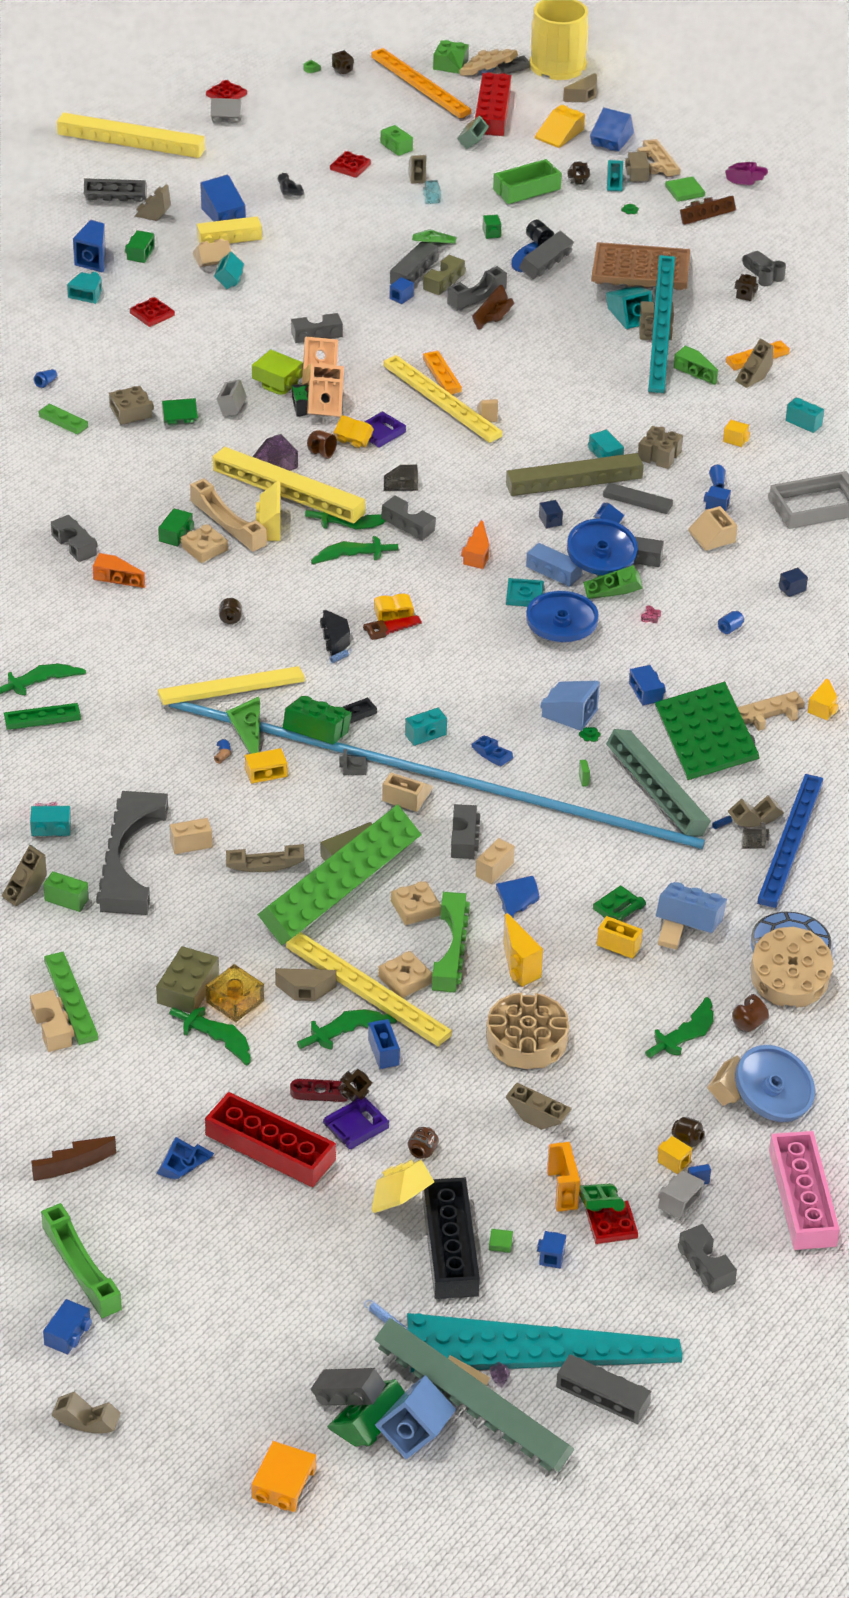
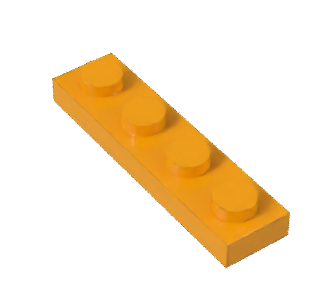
M781 340L770 343L773 345V359L789 354L790 348ZM753 349L727 356L726 363L734 371L743 368Z
M440 352L423 353V360L439 385L450 394L461 392L462 386Z

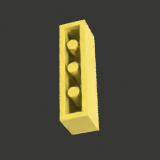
M258 216L197 223V238L199 243L205 241L214 243L215 240L223 239L224 241L229 240V244L262 240V226Z

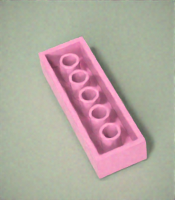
M814 1131L771 1134L769 1153L793 1249L837 1247L840 1229Z

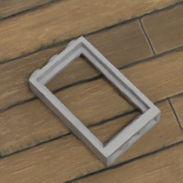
M847 471L774 484L770 487L768 499L789 529L849 518V502L792 513L783 499L840 488L849 501V474Z

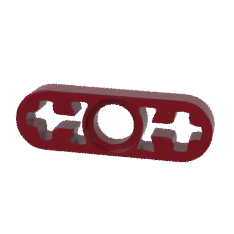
M295 1079L290 1083V1095L297 1100L347 1101L341 1095L338 1088L342 1083L341 1081ZM317 1088H324L326 1091L318 1093L315 1090Z

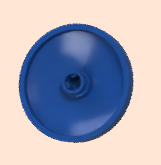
M590 519L577 524L568 536L567 553L570 559L579 568L592 574L606 575L632 566L637 556L638 545L634 535L625 526L612 520Z
M552 591L541 594L529 603L526 611V621L529 628L538 636L556 642L581 640L593 633L598 625L599 614L595 604L587 597L569 591Z

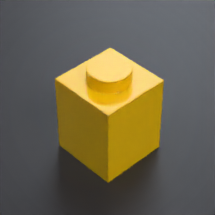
M730 419L724 428L723 442L742 447L750 438L748 424Z
M673 1136L667 1141L661 1142L657 1149V1162L676 1174H679L691 1163L692 1148Z

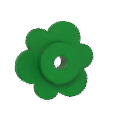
M627 204L621 208V211L626 212L628 215L637 214L639 210L634 204Z
M585 727L583 731L579 732V736L586 742H597L601 733L595 727Z

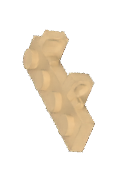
M657 139L643 140V147L637 148V152H646L647 157H652L655 163H649L650 174L663 172L666 176L680 175L681 169Z
M796 691L737 708L744 723H753L759 731L765 729V718L785 713L790 721L798 720V709L804 708L805 702Z

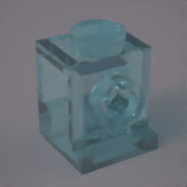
M438 180L425 181V187H423L425 204L440 203L441 189Z

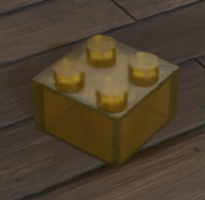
M235 964L206 985V1003L234 1022L239 1021L264 1001V983Z

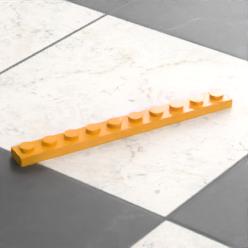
M384 48L371 52L373 59L458 118H464L471 114V108Z

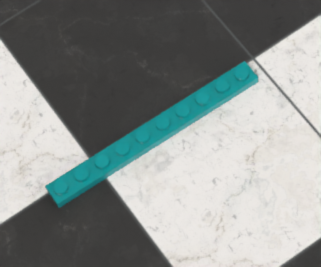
M659 255L648 392H665L675 267L674 256Z

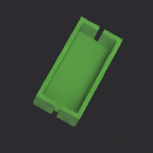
M547 159L494 173L493 190L508 204H513L517 201L527 200L531 197L561 189L562 173L556 167H553Z

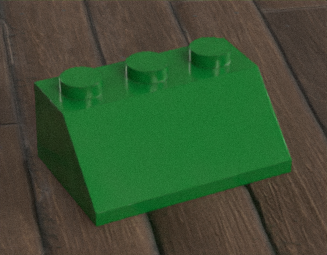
M396 1379L384 1380L386 1385L373 1405H347L327 1427L330 1431L355 1447H368L377 1440L376 1436L381 1432L375 1424L405 1391Z

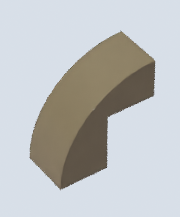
M769 795L755 807L741 798L728 810L735 823L743 827H759L776 820L784 814L778 803Z
M74 1391L58 1397L51 1416L76 1430L101 1434L110 1433L115 1430L121 1412L109 1402L93 1408Z

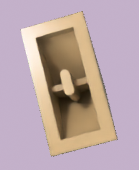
M498 399L481 400L477 405L478 414L489 422H497Z

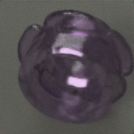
M496 1362V1365L491 1366L490 1373L493 1381L496 1384L501 1382L505 1384L507 1378L510 1377L507 1365Z

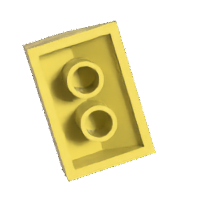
M276 481L260 494V502H256V512H259L256 513V520L267 529V541H280V481Z
M411 1159L404 1164L400 1163L395 1167L391 1166L382 1172L383 1176L376 1181L371 1210L373 1213L401 1205L433 1184L434 1180L423 1161L413 1162Z

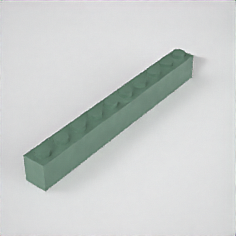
M390 1317L374 1340L380 1344L378 1347L380 1351L387 1356L390 1353L397 1356L395 1361L404 1368H407L408 1365L415 1369L413 1374L421 1379L426 1375L441 1393L446 1391L450 1394L448 1398L457 1406L461 1404L467 1406L466 1412L475 1419H478L479 1416L485 1419V1426L494 1432L499 1429L504 1433L502 1438L510 1444L514 1445L515 1442L522 1446L520 1451L531 1459L534 1455L541 1459L538 1464L549 1472L552 1468L559 1472L575 1450L568 1443Z

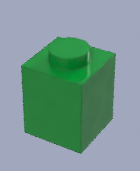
M498 214L483 215L482 229L486 239L501 238L502 224Z

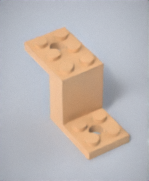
M304 338L302 385H309L307 414L341 417L344 366H337V339ZM317 351L324 352V359L317 358ZM322 394H327L329 396L328 403L322 402Z

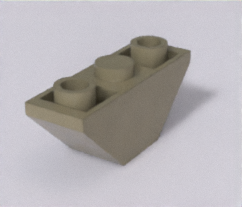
M591 74L564 87L563 101L586 103L596 98L597 74Z
M167 184L162 188L159 186L154 191V196L150 195L145 200V204L141 203L136 209L138 212L134 217L157 221L171 206L169 186Z
M760 338L735 381L748 388L763 380L773 365V345Z
M29 845L1 897L14 906H18L37 893L47 876L45 854Z
M275 968V985L295 1001H316L336 988V970Z
M516 1083L506 1095V1099L520 1118L541 1130L561 1124L572 1110L571 1107L520 1083Z

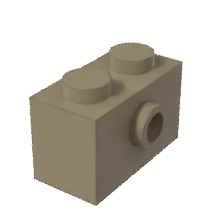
M628 152V158H625V167H627L626 173L627 176L629 175L630 181H649V164L646 152Z

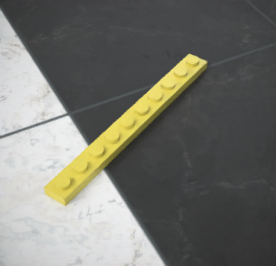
M395 355L383 361L385 368L489 443L502 437L503 431L399 356Z
M299 932L286 942L287 949L316 968L336 970V981L437 1047L452 1036L451 1029L303 933Z

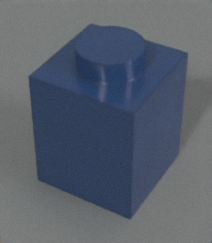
M551 500L539 503V518L545 528L562 526L563 511L558 502Z
M798 567L780 574L779 588L788 597L802 593L807 589L808 576Z

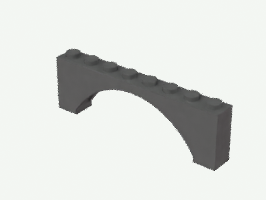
M122 791L121 798H117L116 809L118 811H114L115 824L111 825L112 838L108 839L109 851L105 853L106 865L103 864L102 876L104 877L100 878L99 890L101 892H97L96 903L100 904V912L148 915L150 887H144L135 881L125 871L119 858L126 843L136 833L151 824L166 821L169 808L168 794Z

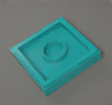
M508 578L506 605L528 607L534 598L543 594L544 581Z

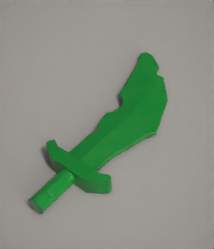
M305 511V517L321 519L323 528H327L328 522L341 524L355 530L374 528L387 522L381 518V514L365 515L355 523H351L325 512Z
M376 536L372 537L373 543L342 541L321 550L319 555L314 556L311 560V564L315 565L320 562L337 559L341 555L352 556L358 553H374V560L377 561L381 557V551H398L399 549L398 544H381L380 539Z
M56 663L38 665L33 670L17 678L12 675V672H9L8 684L0 686V694L14 690L16 694L25 696L27 690L24 687L35 682L46 681L50 677L62 678L84 675L86 670Z
M705 997L703 1002L691 1014L692 1020L683 1022L678 1027V1030H674L664 1036L660 1033L659 1029H655L654 1038L657 1044L645 1051L646 1056L651 1058L662 1050L669 1054L680 1056L682 1048L677 1045L705 1036L713 1024L714 1011L711 1010L713 1007L711 999Z
M174 1007L170 1009V1015L184 1021V1035H188L191 1028L205 1034L208 1033L215 1041H223L225 1048L238 1057L244 1065L250 1064L251 1059L248 1053L250 1048L247 1039L233 1024H225L202 1017L205 1015V1007L194 1009L191 1014H187Z
M367 1009L344 1011L335 1020L321 1028L317 1026L316 1021H311V1036L297 1041L299 1049L318 1042L321 1047L332 1050L333 1042L330 1039L341 1035L342 1032H352L358 1026L368 1028V1023L389 1019L390 1024H395L397 1020L388 1014L383 1015L380 1012Z

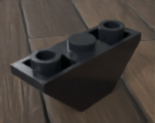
M323 610V617L320 618V627L324 628L323 639L327 640L326 650L330 651L331 656L350 645V628L346 618L328 610Z

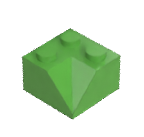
M441 40L433 54V70L460 74L459 70L469 59V44Z

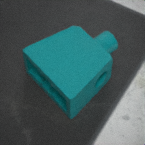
M81 272L67 284L68 298L96 304L102 291V278L97 272H92L91 274Z

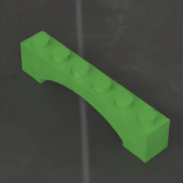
M443 892L441 920H445L448 924L453 940L445 956L439 962H434L432 991L456 992L457 984L461 985L462 972L458 971L463 969V958H460V955L464 956L465 944H462V941L466 942L467 930L463 928L468 926V916L465 913L469 914L470 902L466 901L467 893Z
M59 1203L42 1210L43 1230L100 1317L105 1318L122 1310L120 1291L111 1277L107 1278L87 1253L71 1222V1217L63 1205Z

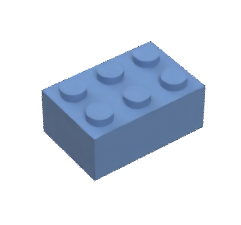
M671 882L660 894L656 917L713 933L723 921L727 899L717 893L709 894L703 892L700 888L685 887L682 883Z

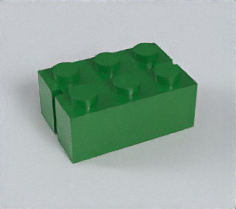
M301 696L285 708L282 728L333 745L349 732L352 712L345 710L343 707L331 706L324 701L313 700L309 696Z

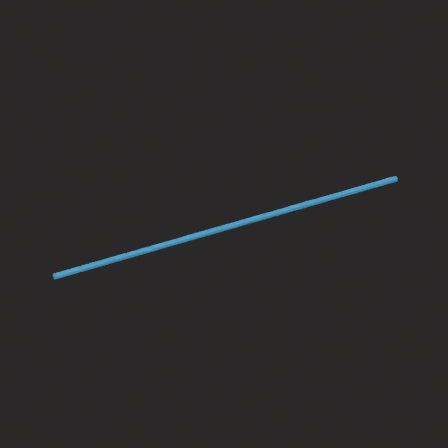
M189 702L169 704L171 708L231 723L227 713ZM260 722L261 732L343 753V749H347V754L351 756L366 757V760L703 849L705 840L347 744L336 742L332 745L279 726Z

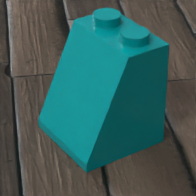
M636 286L606 293L608 309L625 329L639 326L641 302H653L651 290Z

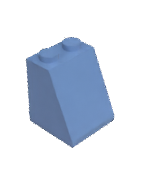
M558 682L554 688H551L549 695L541 702L542 717L582 731L598 710L600 682Z
M425 1375L397 1400L375 1426L401 1455L408 1459L438 1435L456 1409Z

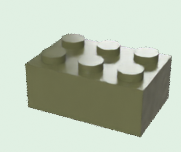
M181 946L156 986L157 1004L170 1008L174 1007L190 1014L194 1009L199 1008L219 975V957Z

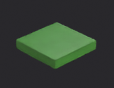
M693 176L665 181V187L677 202L705 196L704 189Z

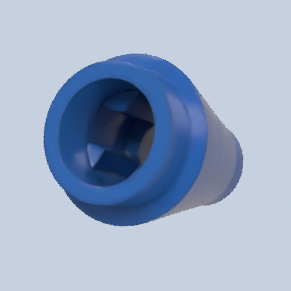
M51 369L37 372L34 376L35 385L42 388L46 387L57 378L56 370Z
M713 465L709 470L713 486L724 488L726 470L722 465Z

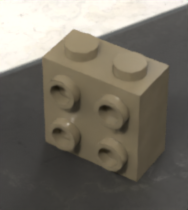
M133 386L109 393V406L120 425L152 418L153 402L148 399L147 392L141 386Z

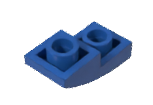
M483 735L471 744L472 748L482 757L500 767L513 758L512 751L499 747L498 740Z

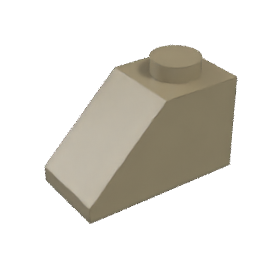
M426 155L410 157L408 174L411 184L426 183Z

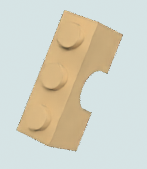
M54 990L30 995L31 1011L36 1024L42 1023V1038L47 1051L51 1052L71 1047L74 1030L72 1025L68 1026L69 1020L66 1011H62L61 998L56 997Z

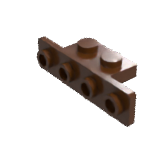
M734 196L720 199L707 197L704 198L703 202L699 200L690 202L691 205L680 209L682 224L685 225L735 211Z
M499 285L473 314V322L478 330L482 329L489 321L498 322L502 320L503 316L515 304L512 298L508 299L503 285Z

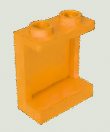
M570 1142L549 1144L547 1174L548 1176L560 1175L557 1177L556 1211L576 1210L579 1203L580 1178Z
M272 1441L251 1484L252 1498L260 1503H268L282 1510L295 1512L298 1497L309 1475L313 1476L316 1471V1454Z

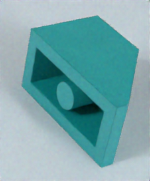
M608 160L607 191H622L623 161Z

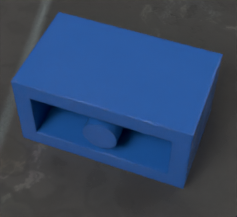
M651 665L630 669L629 684L642 706L663 700L664 693L666 692L663 682L661 683L657 672L653 670Z
M389 1019L368 1023V1041L379 1069L399 1066L400 1048Z
M65 1299L43 1330L44 1345L68 1355L72 1348L78 1345L84 1331H88L91 1326L90 1309Z

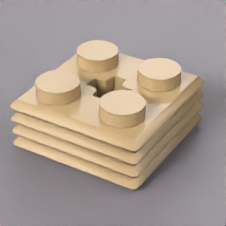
M207 524L181 537V547L200 563L229 550L228 540Z
M420 881L414 885L399 887L391 891L390 901L405 925L441 915V904L426 881Z
M411 951L404 952L402 955L378 966V977L401 998L432 984L433 973Z

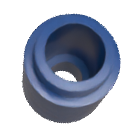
M731 611L718 620L719 630L724 634L732 633L744 623L743 614L739 611Z

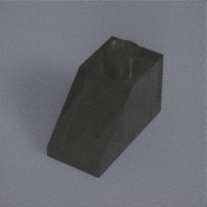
M417 464L399 465L384 475V491H418Z

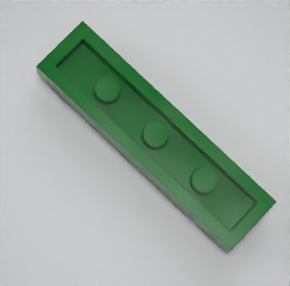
M78 703L4 712L6 730L79 721L81 720Z

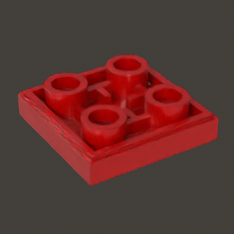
M223 80L206 91V96L209 98L240 99L247 95L246 89L231 83L229 80Z
M345 151L330 165V170L357 178L371 165V159Z
M151 297L149 300L129 308L130 314L148 327L175 316V311L156 297Z
M628 1200L624 1201L625 1208L622 1211H615L613 1208H602L600 1211L586 1209L595 1244L638 1238V1230Z

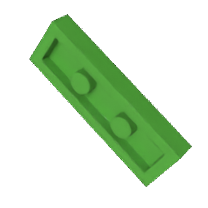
M50 403L38 411L39 417L77 435L88 427V421Z

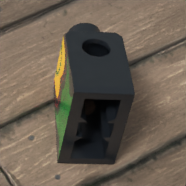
M292 385V401L296 417L310 415L307 414L309 385ZM327 394L321 395L322 402H329Z

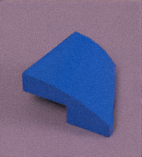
M534 876L496 884V891L502 901V909L505 914L508 913L512 918H514L516 912L519 910L523 912L530 904H534L539 900V891Z
M175 1137L156 1174L170 1179H179L209 1160L214 1153L199 1144L193 1147Z

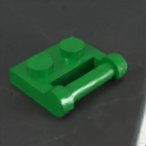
M620 885L595 902L593 910L604 918L608 916L623 922V919L634 911L644 908L646 901L643 897L635 896Z
M614 1184L580 1185L579 1196L586 1209L600 1211L602 1208H613L615 1211H622L625 1208V1202L618 1196V1191Z

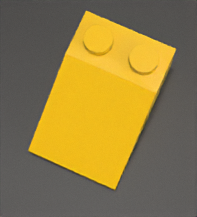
M559 105L552 110L536 133L535 139L560 148L584 130L585 114L568 108L565 105Z
M508 913L505 914L503 945L509 974L513 981H516L523 987L541 978L543 948Z

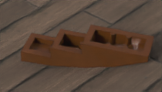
M115 1136L73 1141V1148L52 1151V1158L31 1160L33 1181L75 1172L116 1154Z

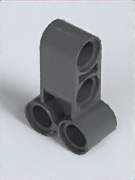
M758 250L742 257L743 265L759 277L758 283L761 286H770L773 281L780 282L785 279V262L772 261Z

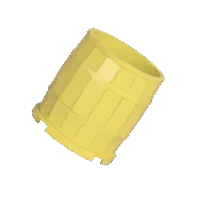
M541 0L534 7L531 24L530 69L536 75L541 77L542 74L550 76L549 79L553 80L576 78L581 75V71L587 68L586 53L589 29L587 7L578 0Z

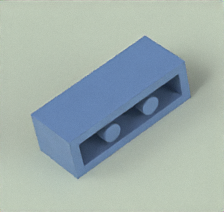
M541 543L536 544L527 552L526 567L570 587L582 576V569L575 565L569 556Z

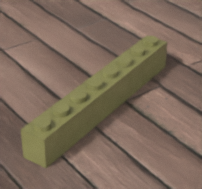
M633 453L506 470V486L511 496L642 479L644 465L639 454Z

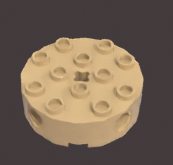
M797 927L777 928L766 933L755 945L750 966L752 984L762 997L775 1005L806 1007L818 1001L827 991L833 968V959L828 946L813 932Z
M522 992L513 993L501 998L490 1008L486 1024L488 1048L498 1060L506 1063L507 1066L523 1069L545 1068L547 1065L556 1062L565 1053L569 1039L568 1015L557 1001L543 994L535 993V996L523 995Z

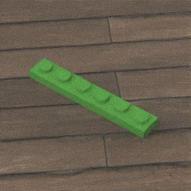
M64 951L44 956V962L57 994L61 998L69 1023L73 1027L78 1045L97 1041L98 1033Z

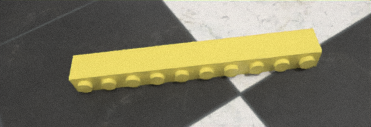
M64 112L57 120L58 135L200 158L205 150V136Z
M225 446L212 456L213 471L267 490L276 481H280L282 497L348 522L355 523L366 513L364 498Z

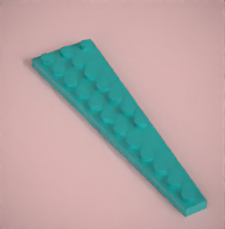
M407 1313L408 1331L446 1358L451 1355L476 1370L562 1367L569 1354L582 1358L595 1366L682 1363L680 1339ZM410 1366L411 1373H413L415 1369Z

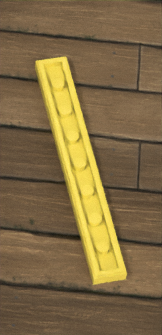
M297 666L158 689V696L162 704L167 705L304 682L305 676L300 667Z

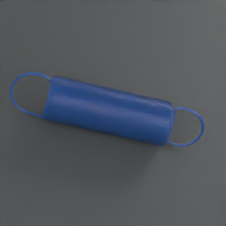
M728 815L713 822L712 828L718 829L731 823L732 817Z

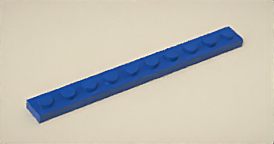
M809 774L804 775L758 896L757 904L777 908L823 784L822 777Z

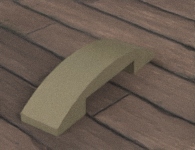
M304 844L286 845L282 852L246 854V849L226 850V867L245 872L277 871L295 866L305 860Z

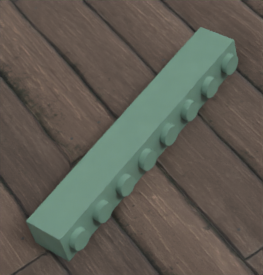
M614 729L606 745L685 835L703 836L711 820L631 730Z

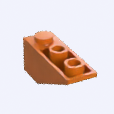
M482 520L477 527H474L472 537L469 536L467 545L463 547L461 552L463 565L480 569L485 567L489 559V542Z
M98 554L93 564V580L145 588V572L115 555Z

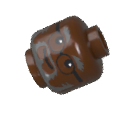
M418 1127L412 1133L407 1144L410 1153L414 1157L420 1159L428 1158L438 1146L439 1139L433 1129Z

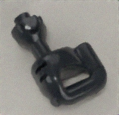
M287 173L278 175L277 180L280 183V190L283 195L301 196L304 194L302 185H296L293 180L289 179Z

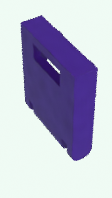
M383 411L364 421L374 429L368 442L378 448L406 432L405 424ZM385 423L389 424L390 426L393 427V430L390 429L389 427L385 426L384 424H385Z
M366 1097L349 1103L323 1119V1124L328 1126V1129L343 1144H346L349 1150L389 1128V1120ZM367 1111L373 1117V1124L362 1113Z

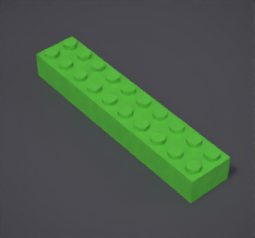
M397 804L257 915L282 946L422 834Z

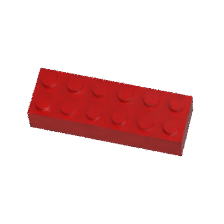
M482 73L475 118L481 116L489 126L484 135L504 136L512 75L505 73Z
M228 1092L205 1117L206 1136L312 1188L336 1161L335 1142L231 1092Z

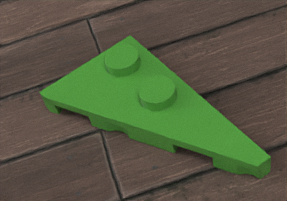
M431 229L414 233L412 237L414 241H423L431 244L432 242L456 243L457 239L455 236Z
M259 696L226 711L229 720L249 754L259 752L261 705Z

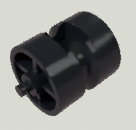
M538 219L531 221L526 228V235L538 246L554 235V232Z

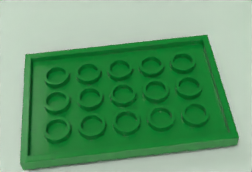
M725 681L655 702L656 710L687 781L760 759L756 746Z

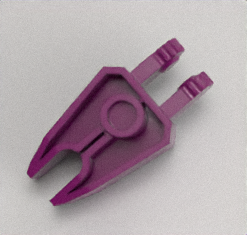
M739 162L729 166L725 170L726 179L732 183L752 185L755 181L763 180L764 176L768 174V169L757 166L756 162Z

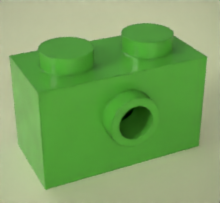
M396 125L381 130L380 143L398 156L413 151V137Z
M52 871L43 883L44 900L80 912L89 900L88 882Z

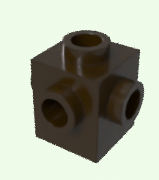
M345 50L332 54V67L337 72L346 74L353 71L354 59Z
M581 161L574 162L567 170V175L571 183L576 185L584 184L590 177V169L587 163H582Z
M741 274L739 280L736 279L734 289H737V299L752 301L754 294L758 290L757 277Z
M357 1068L351 1073L347 1071L340 1078L342 1083L338 1088L345 1099L353 1102L357 1099L362 1100L370 1092L368 1088L373 1082L369 1080V1077L363 1071Z

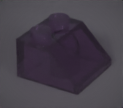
M282 434L267 438L253 455L254 458L289 471L298 468V451Z

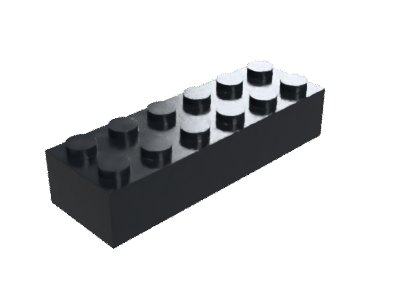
M466 1177L433 1179L434 1183L422 1190V1200L434 1299L479 1297L480 1277Z

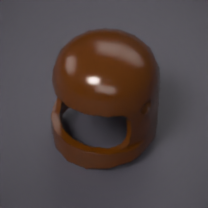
M316 430L307 439L308 450L313 454L320 453L323 458H331L336 450L337 438L334 434Z
M751 994L744 1000V1005H738L734 1008L732 1019L736 1027L741 1031L751 1032L769 1019V1012L763 1001L755 994Z

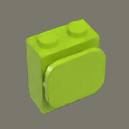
M271 349L252 364V379L262 382L264 389L279 395L286 394L292 389V385H297L303 374V362Z

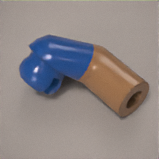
M221 739L217 742L220 752L214 756V760L218 764L231 755L230 743L226 739Z

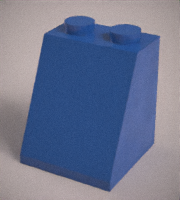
M603 107L590 134L591 144L596 147L620 151L634 133L631 114Z
M228 174L200 182L201 209L213 222L246 218L245 204Z
M90 220L73 238L75 266L104 272L106 255L104 223Z

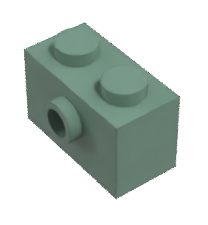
M478 116L466 125L457 139L467 150L482 140V136L489 126L481 116Z

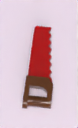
M418 615L389 621L380 620L366 623L363 625V629L367 631L371 640L385 638L389 633H394V631L422 624V621Z

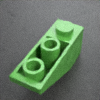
M684 346L674 355L673 368L714 385L717 384L718 369L698 350Z
M633 565L583 582L588 599L624 595L643 589L640 574Z

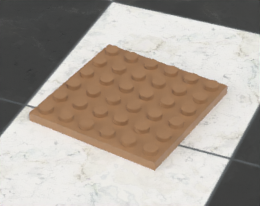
M597 242L591 282L596 284L611 283L612 285L626 284L631 287L636 285H642L645 288L656 287L659 255L675 257L673 288L676 290L687 289L690 249Z

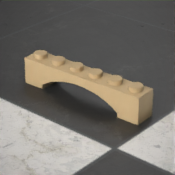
M205 478L190 484L191 502L252 552L267 545V529L257 520L247 522L234 514L218 496L214 486Z

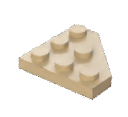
M495 49L492 51H479L475 57H472L459 70L460 76L474 75L478 73L477 71L497 67V64L503 62H511L518 56L517 50L505 49L499 51Z

